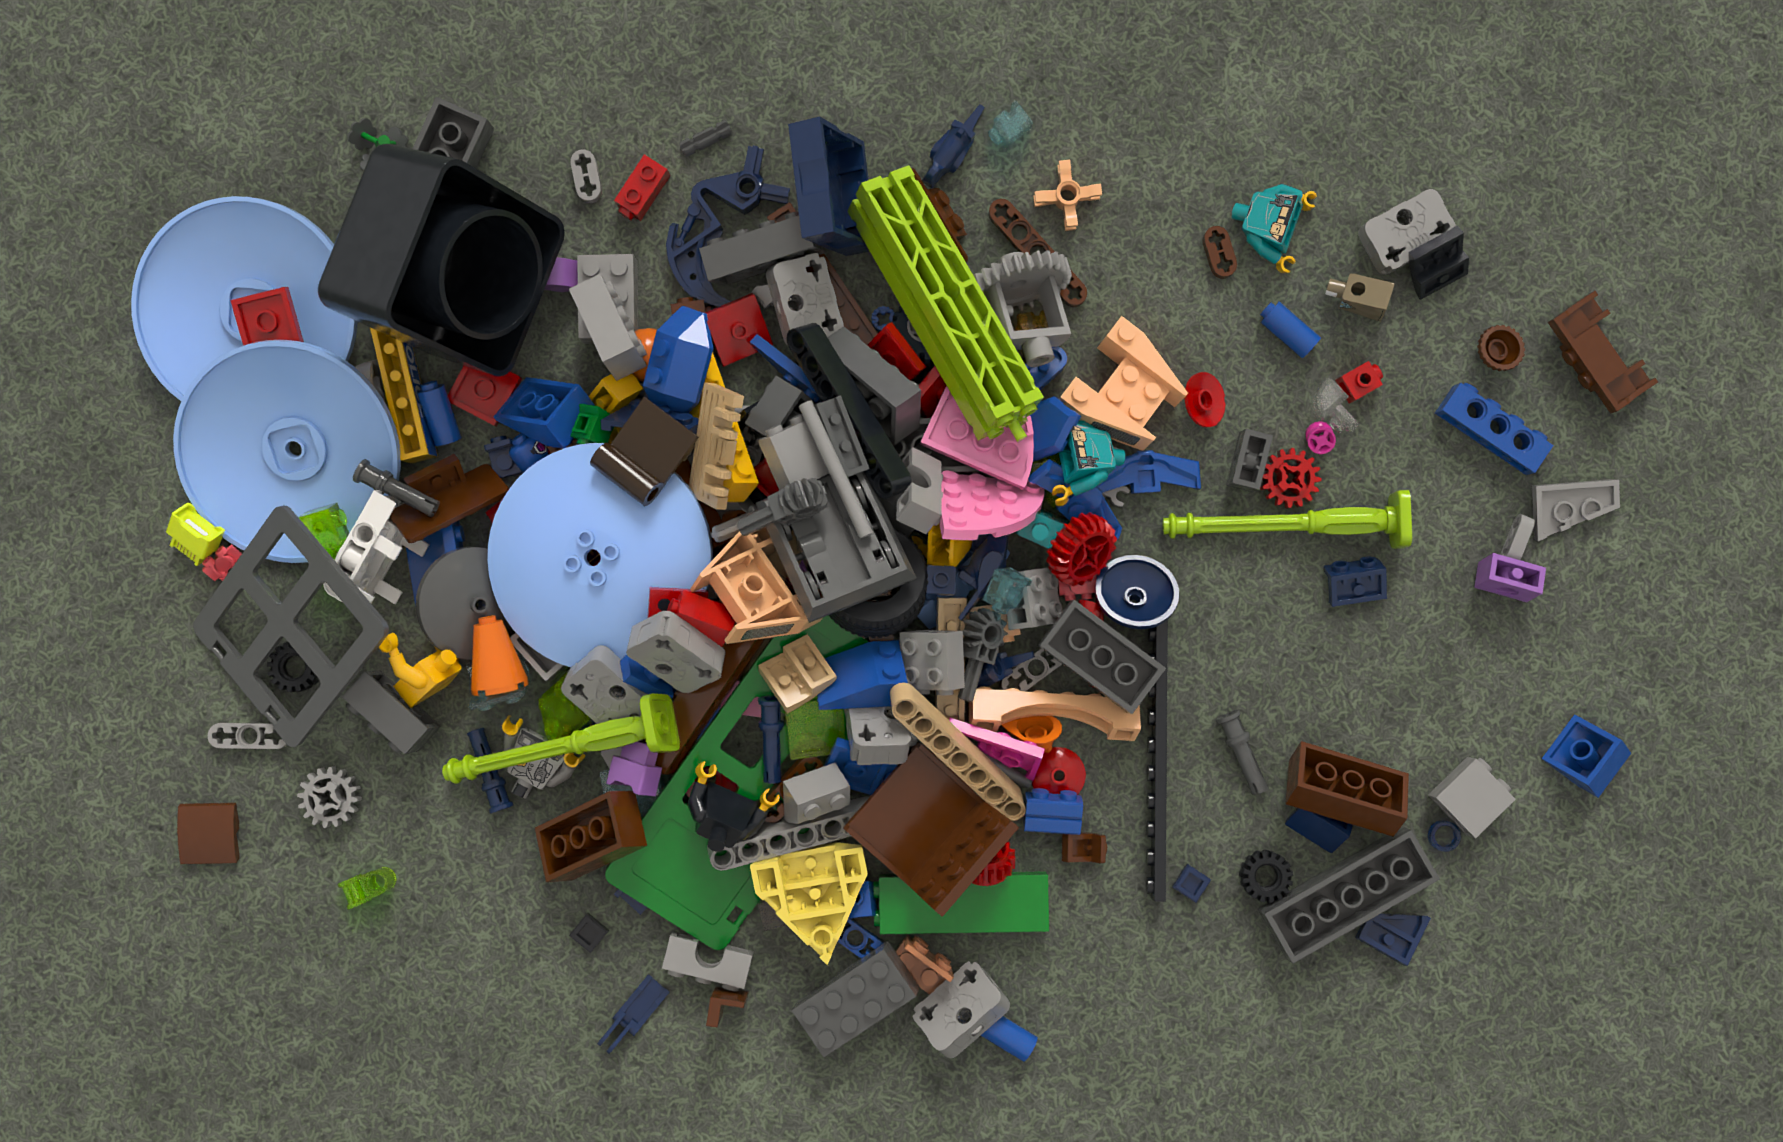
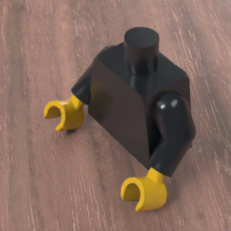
M704 761L695 768L698 781H694L688 800V808L692 819L696 822L695 832L709 839L707 845L710 850L719 852L724 847L733 848L737 841L744 842L755 835L768 815L766 813L768 808L773 807L780 797L778 794L773 802H768L766 794L770 789H767L760 796L761 805L758 808L756 807L758 803L711 781H708L706 784L707 778L715 775L717 767L715 764L711 765L709 773L706 774L703 770Z

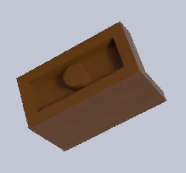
M715 987L710 997L706 1026L718 1027L723 1016L724 1005L744 1008L749 992L742 990L731 991L722 987Z

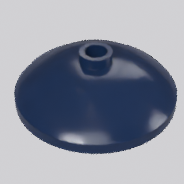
M1127 555L1110 561L1106 564L1107 567L1101 569L1100 575L1096 579L1095 597L1101 610L1112 621L1128 628L1148 629L1161 625L1174 613L1179 601V587L1170 570L1160 562L1146 556Z

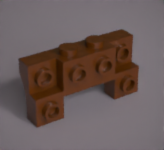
M1593 291L1548 321V324L1561 341L1562 345L1559 348L1562 351V357L1577 372L1580 384L1590 392L1595 391L1611 414L1628 405L1640 394L1658 383L1656 378L1649 379L1641 368L1645 365L1643 359L1626 367L1600 327L1596 324L1611 313L1608 309L1601 310L1594 299L1598 294L1596 291Z

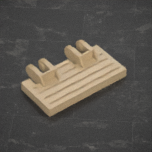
M704 383L697 436L699 438L695 442L689 488L694 493L696 499L715 509L726 510L729 489L723 486V481L731 479L732 472L726 469V465H733L737 444L735 439H737L738 435L737 431L732 430L733 422L740 421L741 414L735 412V408H742L744 396L715 383Z

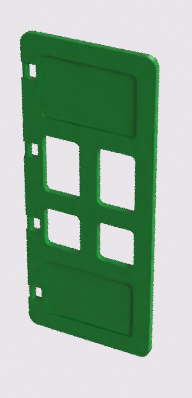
M830 615L823 617L820 622L798 634L777 636L770 639L642 817L647 846L609 863L606 867L605 877L611 885L714 950H722L729 944L743 921L752 912L761 898L755 893L750 864L722 871L712 866L707 852L709 839L695 832L696 822L692 819L688 804L682 798L698 777L695 773V768L704 761V767L715 764L718 772L738 785L735 793L753 801L760 800L762 793L774 786V784L763 782V754L753 767H748L721 749L720 746L755 697L774 695L759 673L758 665L783 653V646L808 634L822 656L827 658L869 642L857 634L853 635L850 631H845L844 628H841L839 624L834 622V619H831ZM817 696L788 714L781 705V712L787 715V721L780 731V764H782L806 731L812 732L832 747L837 737L849 740L844 709L819 710ZM779 794V797H780V798H779V801L782 800V802H783V804H784V799H782L781 796H780V794ZM802 828L798 834L806 833L809 828ZM778 835L774 841H778L782 835ZM745 844V845L743 846V848H745V849H748V848H751V847H752V846L749 845V844ZM727 850L719 851L715 855L722 856L726 854ZM737 906L743 911L736 921L732 922L727 917Z

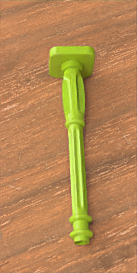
M1398 490L1389 495L1388 506H1385L1384 509L1344 507L1320 511L1309 510L1307 514L1193 517V514L1190 512L1187 513L1186 517H1176L1174 513H1170L1168 518H1163L1162 527L1163 534H1169L1171 539H1174L1178 534H1186L1188 538H1192L1194 534L1226 532L1307 531L1309 534H1314L1315 532L1332 535H1356L1384 531L1385 534H1389L1391 548L1403 549L1411 546L1412 543L1411 496L1409 490Z
M647 694L640 698L641 716L605 721L580 731L575 730L569 736L485 756L474 757L467 754L461 761L451 758L443 766L442 773L445 780L458 784L465 777L468 780H474L478 774L567 753L575 752L581 755L584 752L615 749L646 739L648 749L653 753L674 752L679 750L680 740L673 702L667 694Z

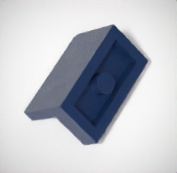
M1299 808L1285 822L1286 826L1329 853H1333L1350 837L1353 824Z

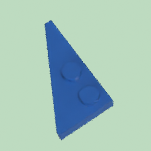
M756 334L750 341V344L783 375V380L803 391L816 404L822 403L801 367Z

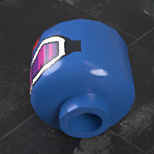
M522 433L511 440L513 446L509 450V456L523 473L536 462L551 454L546 445Z

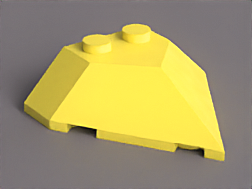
M834 842L750 864L755 893L762 900H765L776 911L775 914L807 946L810 945L820 955L819 958L828 965L868 874L863 846Z

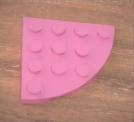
M946 386L920 445L1024 490L1033 462L1034 431L1031 416H1028V421L1022 425L1027 437L1022 441H1016L1009 427H1003L1005 432L990 440L989 437L978 441L973 433V427L968 424Z
M949 470L941 473L943 474L941 491L943 492L942 515L940 517L942 539L977 540L978 535L992 534L995 538L1008 535L1028 526L1035 520L1037 512L1041 510L1044 488L1032 484L1029 480H1027L1026 486L1022 490L997 478L984 477L980 474L964 475Z

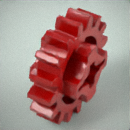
M1290 448L1286 455L1285 451L1281 449L1277 451L1278 458L1274 455L1268 457L1271 464H1266L1265 466L1266 474H1263L1262 480H1265V484L1260 489H1268L1267 500L1273 497L1276 498L1275 506H1280L1285 502V508L1290 509L1294 502L1297 508L1303 506L1302 499L1310 502L1313 499L1309 493H1317L1319 491L1314 486V483L1322 480L1320 477H1315V472H1318L1320 467H1312L1313 457L1307 460L1304 458L1306 451L1303 450L1295 455V448ZM1291 460L1299 464L1296 466H1289L1287 462L1284 463L1283 461ZM1273 472L1277 475L1276 484H1273ZM1293 473L1295 476L1292 479L1293 482L1288 484L1286 482L1288 474ZM1305 473L1307 474V485L1304 483ZM1287 490L1292 491L1297 496L1289 497L1281 493Z

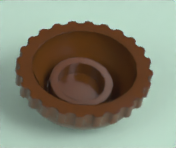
M1496 325L1488 328L1480 335L1479 345H1477L1478 354L1488 368L1498 370L1499 372L1502 370L1507 371L1519 365V362H1522V357L1525 356V343H1523V338L1520 337V334L1514 328Z

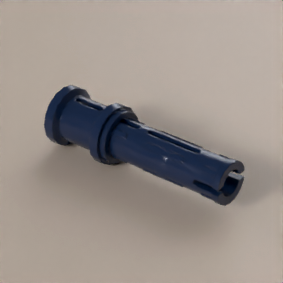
M768 695L758 698V704L761 705V720L758 722V727L763 732V782L774 784L782 780L780 731L784 727V721L781 720L780 702L775 695Z
M484 728L467 733L475 757L492 754ZM498 770L481 773L484 781L481 789L483 792H486L491 807L489 813L492 814L514 806L513 802L509 801L504 786L506 780L499 776Z

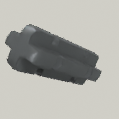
M723 120L717 123L715 128L711 126L693 135V139L689 140L687 138L681 141L679 145L683 154L689 157L696 153L695 150L699 149L700 151L718 142L719 138L722 137L724 139L730 136L732 130L728 122Z

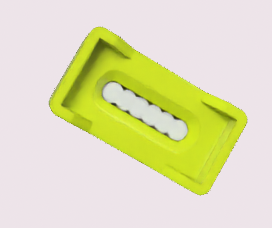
M186 503L172 512L166 533L172 537L170 546L176 547L180 552L184 553V555L195 562L194 565L196 566L203 563L208 556L219 548L225 532L221 526L215 527L201 517L191 503Z

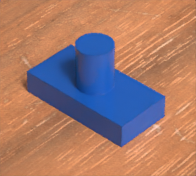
M627 655L620 660L624 683L647 694H667L670 698L674 697L672 686L666 681L657 677Z

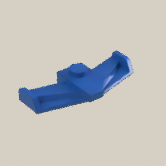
M1152 450L1137 451L1132 455L1126 456L1124 464L1116 466L1108 475L1107 480L1098 485L1103 493L1130 484L1131 494L1161 492L1160 482L1199 490L1201 489L1199 461L1155 453Z
M1050 459L1029 475L1028 478L1032 484H1036L1051 493L1057 485H1064L1066 488L1070 486V484L1064 482L1062 466ZM1098 486L1078 496L1072 494L1064 506H1057V510L1069 521L1072 516L1078 518L1079 514L1083 513L1086 515L1089 512L1103 517L1115 530L1114 535L1117 540L1119 539L1122 527ZM1058 493L1057 496L1062 498L1064 494Z

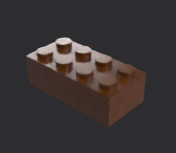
M1301 741L1289 759L1285 804L1394 837L1407 820L1409 773Z
M633 791L606 792L535 827L546 882L572 881L647 846L636 794Z

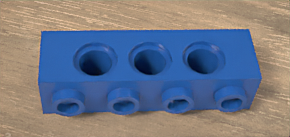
M1468 383L1454 385L1435 414L1523 474L1535 473L1554 446L1546 441L1548 439L1547 436L1537 430H1530L1524 426V421L1518 416L1508 415L1502 411L1501 405L1496 401L1484 399L1477 394L1478 390ZM1468 405H1472L1476 409L1475 418L1468 415ZM1492 420L1499 425L1498 434L1494 433L1490 428ZM1515 436L1519 437L1522 441L1521 449H1517L1513 443Z

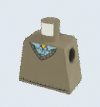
M1349 274L1347 282L1330 278L1325 294L1341 299L1338 308L1381 322L1387 310L1395 283L1357 274ZM1353 292L1360 294V296L1354 295Z

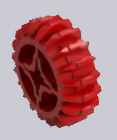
M1091 512L1086 515L1081 513L1078 518L1072 516L1070 523H1063L1062 530L1056 532V538L1050 541L1052 547L1047 550L1049 556L1046 561L1049 564L1048 569L1062 583L1064 582L1074 587L1077 584L1084 585L1086 580L1091 582L1095 575H1100L1103 567H1107V561L1113 558L1111 552L1116 549L1114 543L1117 540L1114 535L1115 530L1107 520Z

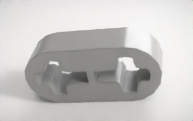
M585 149L578 150L571 157V168L576 192L582 201L594 203L602 196V185L597 161L590 151ZM581 157H586L587 161H591V163L587 164L588 173L584 174L581 166L577 165V163L581 162ZM587 179L590 180L592 187H596V190L592 191V196L582 192L587 187L585 182Z
M1523 514L1516 516L1500 555L1517 560L1521 559L1534 527V519Z

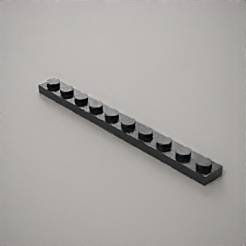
M1168 620L1161 625L1148 628V642H1153V651L1148 653V655L1166 668L1147 694L1148 698H1152V709L1147 710V724L1152 725V737H1147V753H1152V765H1147V781H1152L1151 793H1147L1146 797L1147 809H1151V821L1146 823L1147 838H1151V849L1146 850V864L1151 866V877H1146V893L1151 894V899L1157 902H1166Z

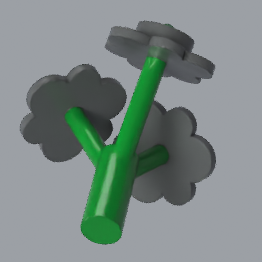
M362 118L359 123L353 122L351 124L352 130L347 135L348 141L351 144H355V148L358 150H362L364 147L371 148L374 144L376 147L382 144L407 147L406 145L409 141L407 136L402 135V131L398 127H391L389 131H383L379 138L374 137L377 134V129L372 126V122L368 118ZM368 154L362 155L360 163L362 171H364L370 155Z

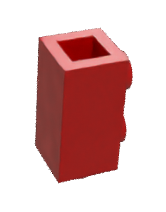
M644 154L614 199V202L619 207L618 212L628 220L632 221L634 217L641 221L670 178L668 169Z
M684 589L677 599L672 598L667 608V611L675 613L721 647L725 643V638L734 627L735 620L723 603L710 600Z

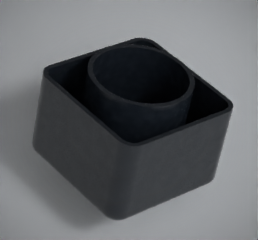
M382 144L377 146L369 156L319 281L318 296L327 308L427 354L494 376H504L514 367L563 244L565 236L564 225L557 216L462 160L398 145Z

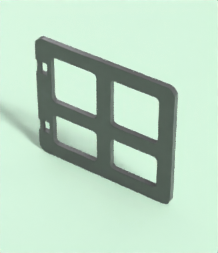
M285 505L276 507L271 512L193 623L194 632L209 651L211 650L220 660L222 667L260 713L266 716L273 725L274 730L290 747H296L305 741L389 633V627L385 619L292 509ZM285 533L307 559L309 566L284 601L281 602L259 576L258 568ZM325 582L363 627L360 636L336 666L298 622L301 613ZM244 589L265 613L268 622L242 656L220 630L219 622ZM283 637L321 682L320 687L295 719L258 675L259 669ZM219 643L226 650V655L217 647ZM272 707L280 716L279 720L270 711Z

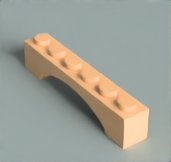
M979 687L976 689L973 701L969 702V724L996 733L1000 725L1030 716H1058L1081 721L1107 734L1108 740L1135 741L1141 730L1140 705L1133 714H1129L1101 694L1075 695L1073 692L1056 694L1048 693L1044 690L1024 692L1015 688L993 690L990 687Z

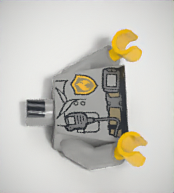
M508 715L502 724V729L505 732L504 751L550 740L527 727L522 728L519 732L523 724V720L520 718L515 725L510 721L511 715ZM567 753L508 767L507 772L518 778L511 792L526 799L533 786L541 790L547 788V786L556 787L572 776L577 765L585 758V754L578 758L574 753Z

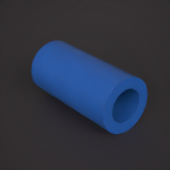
M1270 302L1260 314L1263 317L1260 323L1301 358H1304L1321 339L1318 334L1281 302H1278L1276 305Z
M437 380L421 384V390L417 391V395L434 445H446L461 439L462 437L444 384H438Z
M1004 1016L981 1035L1023 1062L1032 1053L1038 1039L1037 1036Z

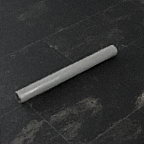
M812 400L801 404L799 409L859 538L862 539L873 534Z

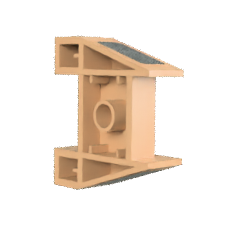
M1121 316L1097 347L1098 350L1118 364L1106 383L1097 393L1079 378L1075 377L1059 399L1068 408L1081 415L1079 421H1086L1099 430L1107 431L1112 440L1144 451L1156 437L1143 427L1163 399L1173 407H1176L1186 397L1188 392L1144 332Z
M766 527L747 536H743L739 531L699 574L690 588L691 592H695L710 584L737 623L725 638L726 644L798 634L822 620L820 618L813 622H808L797 595L791 593L767 558V555L774 552L775 547ZM818 589L820 598H823L821 591Z

